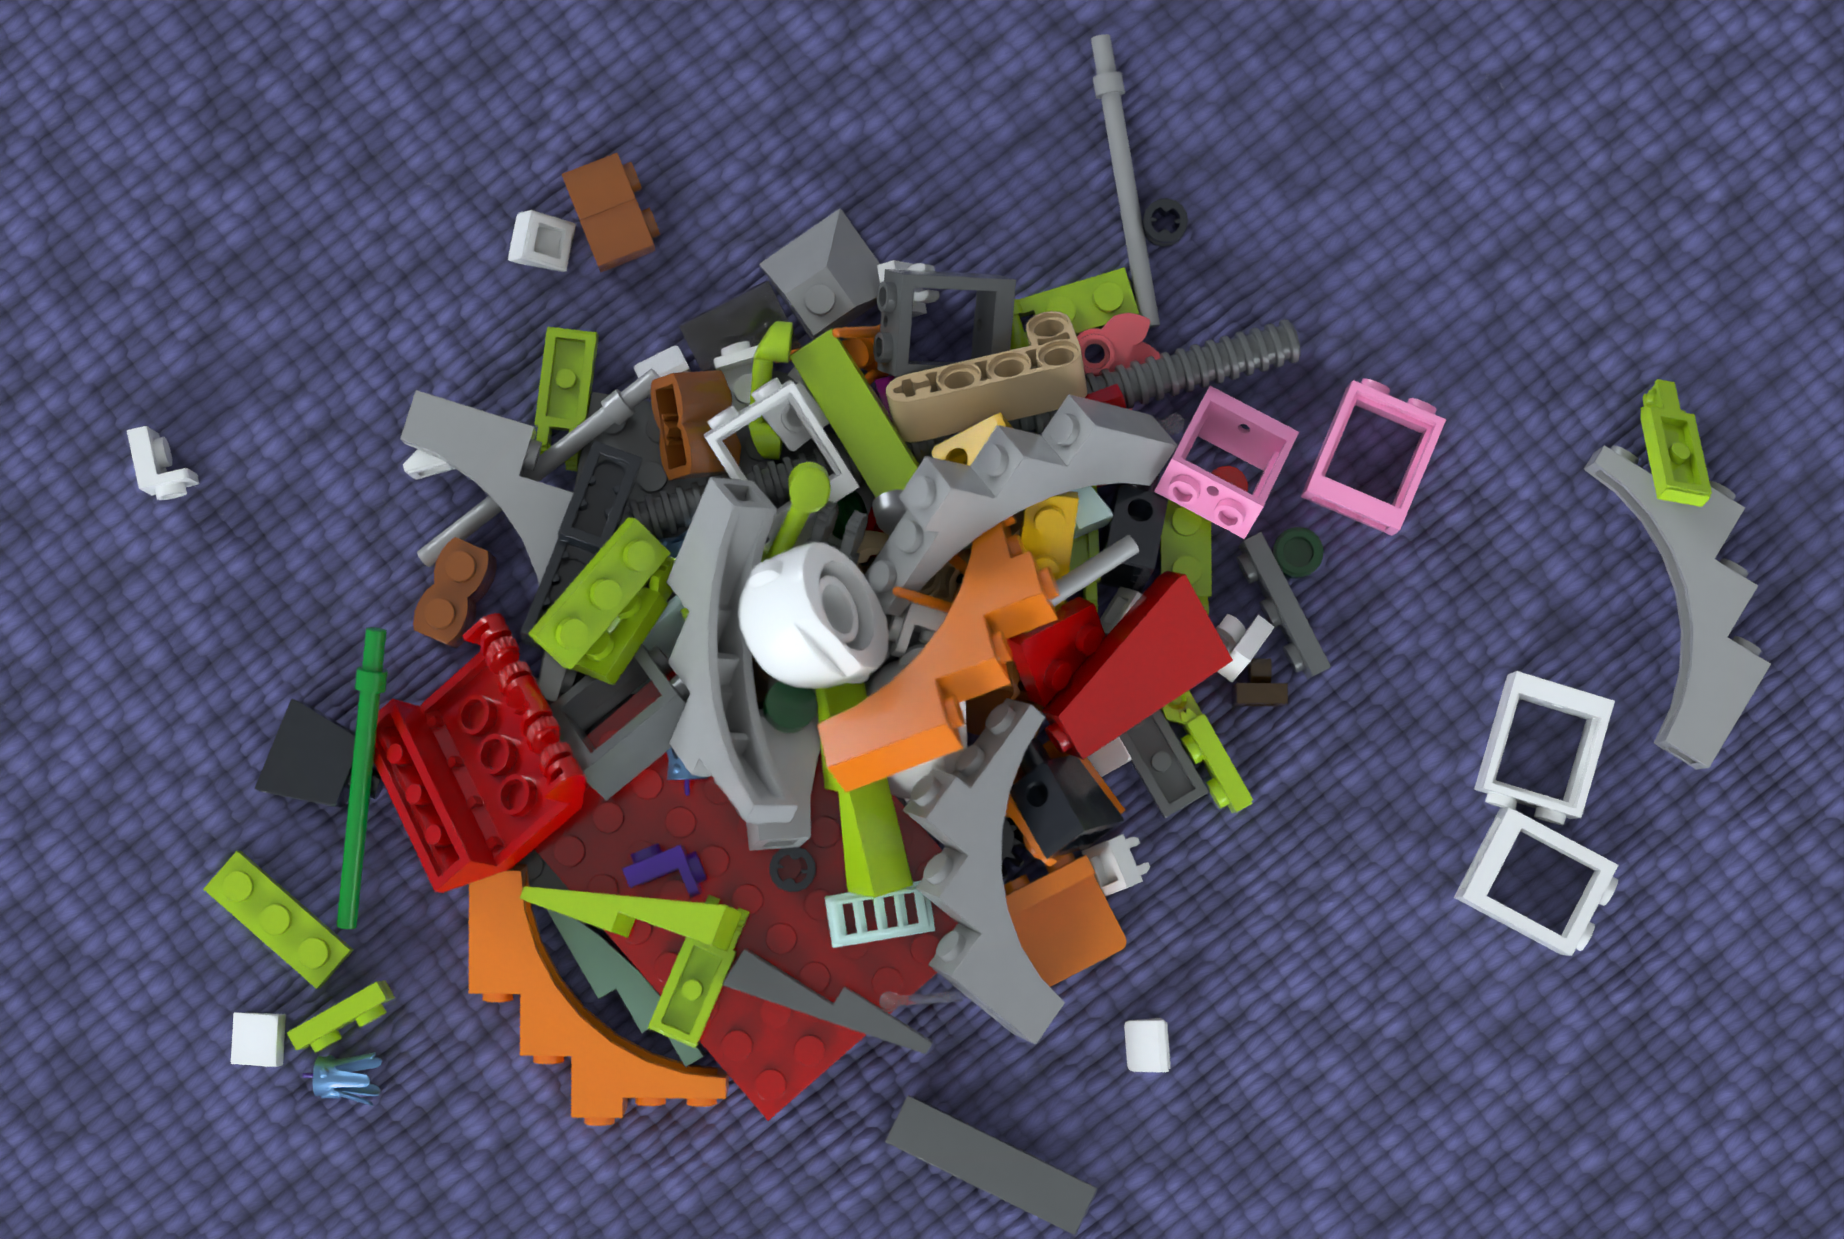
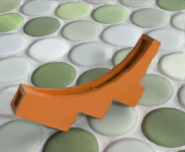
M1015 514L985 531L972 541L971 555L961 589L944 622L920 654L887 685L858 705L817 724L827 768L845 792L963 749L958 728L965 725V719L959 703L1010 684L1011 681L1006 663L1012 661L1013 656L1007 639L1058 619L1052 600L1060 596L1056 580L1049 567L1040 569L1031 551L1026 552L1019 535H1012L1010 525L1017 523Z
M516 864L510 870L469 883V994H482V1000L485 1002H509L513 1000V994H520V1056H533V1062L538 1064H558L564 1062V1056H571V1118H584V1124L591 1126L612 1125L615 1123V1118H623L628 1108V1098H635V1104L641 1106L666 1104V1098H686V1104L695 1107L714 1106L717 1104V1099H726L729 1090V1075L723 1068L691 1064L685 1067L681 1061L652 1053L614 1032L583 1005L561 978L546 950L531 903L519 899L523 887H530L527 864Z

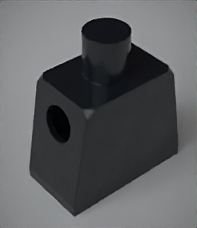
M1160 473L1151 486L1127 483V486H1118L1109 506L1113 517L1104 527L1099 553L1127 535L1133 538L1139 548V552L1101 576L1098 584L1115 588L1124 587L1141 593L1153 573L1168 504L1167 498L1154 492L1159 482Z
M291 699L254 789L343 808L350 793L355 732L311 705ZM373 766L370 798L376 800L383 789L384 783L377 768Z
M1038 737L1031 740L1019 765L1025 776L1011 786L1010 795L1046 859L1087 849L1125 821L1079 758L1068 755L1052 759Z

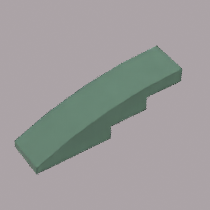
M548 909L549 915L597 998H603L617 990L641 1033L649 1030L648 1025L661 997L621 949L605 934L588 923ZM668 1037L685 1067L707 1054L700 1043H698L697 1048H693Z

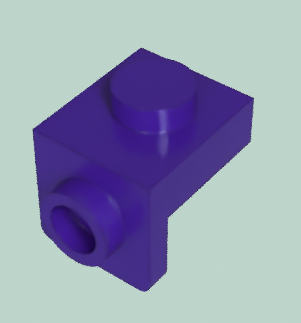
M655 844L631 854L630 856L634 864L622 868L630 888H636L679 870L690 897L702 894L699 883L707 880L697 852L694 851L687 854L684 845H679L662 852L660 844Z

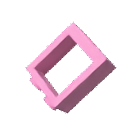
M1364 378L1359 383L1353 380L1343 394L1300 497L1393 536L1402 527L1446 419L1435 415L1437 409L1429 403L1415 398H1409L1406 403L1390 396V389L1377 381ZM1354 406L1422 433L1392 505L1325 477Z
M1209 386L1154 492L1245 539L1264 507L1299 432L1226 393ZM1240 424H1245L1250 429H1244ZM1197 436L1263 470L1253 494L1185 460Z

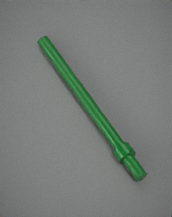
M377 627L366 628L362 666L357 667L355 689L360 691L336 923V926L342 929L357 928L380 693L386 692L388 670L383 668L387 630Z

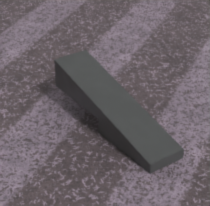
M748 948L743 950L722 984L723 986L926 1054L933 1044L931 1039L847 986H844L833 1003Z
M907 1095L885 1141L1073 1235L1077 1234L1098 1190L1097 1187L915 1096Z

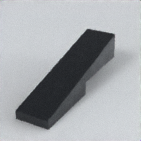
M594 440L559 528L557 542L521 631L522 643L546 651L528 633L618 530L642 464V457Z

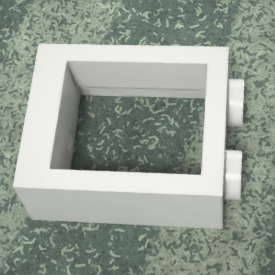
M774 378L751 393L755 400L751 405L740 412H737L734 405L707 421L711 430L703 435L730 478L747 480L722 440L780 403L788 400L833 471V474L829 475L831 491L828 501L835 503L859 488L849 469L791 380L781 384L778 378ZM791 500L776 511L768 534L772 543L792 505ZM819 511L810 513L807 520L817 515Z
M1519 671L1508 674L1474 790L1487 793L1485 802L1501 808L1510 807L1515 810L1517 803L1536 808L1534 817L1550 823L1564 825L1566 818H1582L1615 701ZM1519 699L1586 719L1563 801L1496 781Z
M1510 807L1500 808L1454 898L1561 955L1572 956L1575 949L1582 951L1589 942L1595 928V924L1591 923L1590 920L1598 904L1605 906L1612 897L1618 884V879L1613 877L1618 865ZM1520 831L1594 870L1562 935L1487 896Z

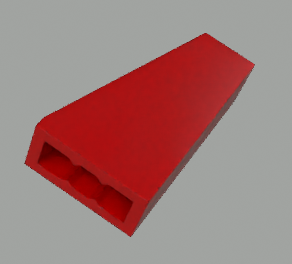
M1165 571L1159 575L1103 639L1096 652L1090 655L1071 676L1066 687L1058 691L1042 710L1050 724L1045 728L1046 734L1053 746L1061 754L1066 752L1069 755L1084 760L1233 661L1185 574Z

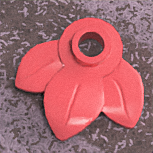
M1122 313L1113 316L1102 329H1088L1078 334L1077 339L1081 347L1085 375L1093 373L1094 376H1099L1100 371L1105 368L1113 372L1116 365L1120 364L1128 368L1130 367V362L1134 360L1142 364L1145 363V358L1149 356L1154 357L1155 360L1160 359L1158 351L1149 344L1142 342L1149 330L1150 319L1134 313ZM1091 344H1098L1104 349V357L1097 363L1089 362L1085 357V350Z

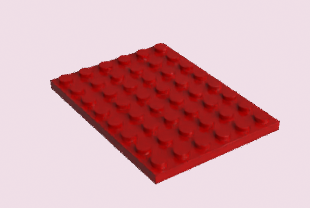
M675 671L669 674L671 678L677 675ZM652 681L647 683L587 735L596 749L662 696ZM821 750L817 758L810 795L811 837L800 846L813 856L816 863V875L813 882L806 889L799 892H787L779 889L773 883L769 874V864L772 857L782 848L749 851L746 821L740 816L738 810L722 788L715 782L713 776L707 777V779L690 780L689 795H685L684 780H667V752L656 759L607 801L586 781L582 808L534 848L570 891L705 903L708 896L711 895L720 899L718 905H726L736 910L738 908L747 910L749 915L734 948L737 953L728 974L743 950L748 948L833 1003L844 986H847L889 1014L937 973L928 964L936 955V948L940 940L947 933L953 931L958 924L931 901L935 931L832 947L825 896L848 892L838 791L824 788ZM892 795L912 881H921L924 877L923 873L926 865L935 855L941 853L942 849L920 824L903 811L905 808L896 796ZM655 844H660L662 852L679 845H684L687 854L694 851L697 852L707 880L699 883L703 893L690 897L679 870L636 888H630L622 868L634 864L630 856L631 854ZM787 855L780 861L779 864L783 865L784 868H778V873L783 881L792 878L796 883H799L806 877V874L801 870H808V866L802 857L793 860L790 855ZM914 892L904 894L908 924L919 923ZM894 896L883 897L888 928L898 926ZM873 899L864 900L867 930H878ZM842 904L847 934L857 933L853 904ZM635 919L628 938L603 929L661 996L686 937ZM722 986L700 1038V1043L769 1121L867 1034Z

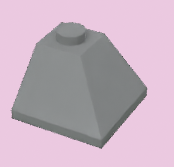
M841 208L759 264L811 340H814L831 328H843L877 304V292L880 285L877 265L880 263Z

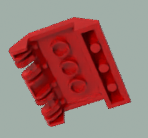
M500 613L484 616L462 635L465 641L480 645V652L420 706L391 699L378 712L374 764L434 891L439 893L510 870L580 810L583 804L586 783L585 775L577 759L572 757L574 755L569 744L560 741V726L556 718H553L552 710L535 677L531 676L532 671L528 663L519 660V646L515 638H512V632L504 616Z

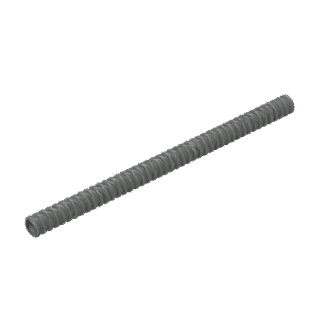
M1283 319L1280 320L1277 327L1269 323L1264 326L1262 331L1257 327L1251 328L1248 335L1240 331L1235 333L1233 339H1230L1227 335L1221 336L1219 343H1215L1211 339L1204 343V347L1192 344L1190 351L1185 352L1183 348H1178L1175 350V355L1170 356L1168 352H1163L1160 354V359L1155 360L1154 357L1149 356L1145 358V363L1142 364L1134 360L1130 362V367L1125 368L1122 364L1116 365L1113 372L1105 368L1100 371L1099 376L1087 373L1085 375L1087 394L1118 384L1123 393L1126 408L1131 409L1134 407V402L1137 401L1145 405L1149 403V398L1152 397L1157 401L1163 400L1166 393L1174 397L1179 395V390L1184 389L1187 393L1192 392L1195 385H1199L1202 389L1207 388L1209 381L1214 380L1216 384H1221L1224 382V377L1229 376L1231 380H1236L1239 378V373L1244 372L1246 376L1254 374V369L1256 368L1264 372L1268 371L1271 364L1276 368L1282 367L1285 360L1292 364L1297 363L1301 355L1299 338L1293 324L1289 320ZM1058 410L1008 422L1014 429L1026 432L1034 430L1036 434L1043 433L1044 427H1047ZM958 433L921 442L905 443L920 465L925 456L932 457L931 450L934 446ZM833 443V446L857 484H860L863 476L844 445L837 448ZM818 448L813 449V454L806 456L804 452L798 453V459L790 460L789 456L783 457V463L775 465L773 460L768 461L767 467L760 469L758 464L752 466L751 472L745 473L741 469L747 480L754 481L771 503L777 501L779 506L784 505L785 499L790 498L788 478L793 468L804 462H815L823 466L828 475L833 474L832 469ZM728 473L721 474V478L731 479ZM706 478V484L699 486L697 481L690 483L691 488L683 490L682 486L675 487V493L668 494L667 490L660 491V497L652 498L651 494L645 495V501L637 503L635 498L630 499V505L626 506L619 527L629 517L636 518L652 535H655L656 539L663 538L662 533L667 531L675 535L678 534V528L686 527V530H688L709 478Z

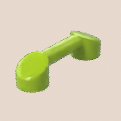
M774 322L760 341L753 356L749 405L755 402L751 393L772 380L773 362L789 363L793 322ZM760 416L748 424L753 443L758 453L764 459L780 460L783 442L765 419Z
M804 462L794 467L788 478V486L792 505L769 551L763 550L761 562L793 549L810 513L819 511L827 503L831 491L828 472L820 464Z

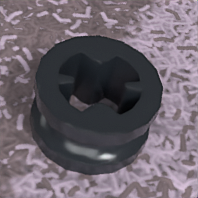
M1168 198L1158 199L1151 203L1146 209L1142 220L1145 237L1150 243L1159 247H1169L1178 243L1184 236L1188 224L1187 212L1184 207L1176 200ZM1157 212L1163 217L1172 213L1176 217L1173 227L1178 229L1172 234L1166 229L1158 233L1153 228L1157 219L1152 216Z
M801 847L782 848L772 857L769 864V874L773 883L779 889L787 892H799L806 889L813 882L816 875V863L813 856L806 849ZM790 855L793 860L802 857L806 861L808 870H801L806 874V877L801 882L796 883L792 878L783 881L780 878L778 868H784L783 865L779 864L784 856Z

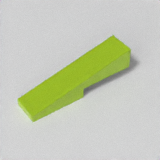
M833 328L792 353L789 358L874 496L877 498L888 491L904 490L919 467V463L887 416L888 411L840 338H835L832 335Z
M864 682L856 684L844 683L825 689H816L818 722L821 723L851 709L868 698ZM820 739L824 788L838 791L847 892L877 898L912 886L913 881L887 777L845 792L827 768Z
M526 886L523 887L519 898L627 938L635 919L724 951L729 949L742 913L726 905Z

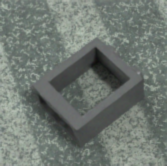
M885 269L884 281L880 283L877 292V305L882 312L880 332L876 334L873 343V354L875 361L878 363L877 370L900 377L914 372L958 363L908 361L914 288L977 290L971 359L1010 350L1016 279L997 274Z
M642 644L616 684L610 685L586 675L550 705L553 718H556L561 729L560 741L569 744L574 755L572 757L577 759L586 781L606 801L671 748L669 742L690 695V691L678 675L674 678L669 676L674 670L668 663V657L657 645L649 651ZM650 678L662 696L596 749L585 731Z

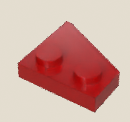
M1077 597L1063 604L1056 611L1057 620L1039 626L1028 633L1023 632L1007 639L1029 700L1045 707L1058 691L1066 687L1071 676L1089 655L1096 652L1101 641L1106 636L1095 604L1083 598Z

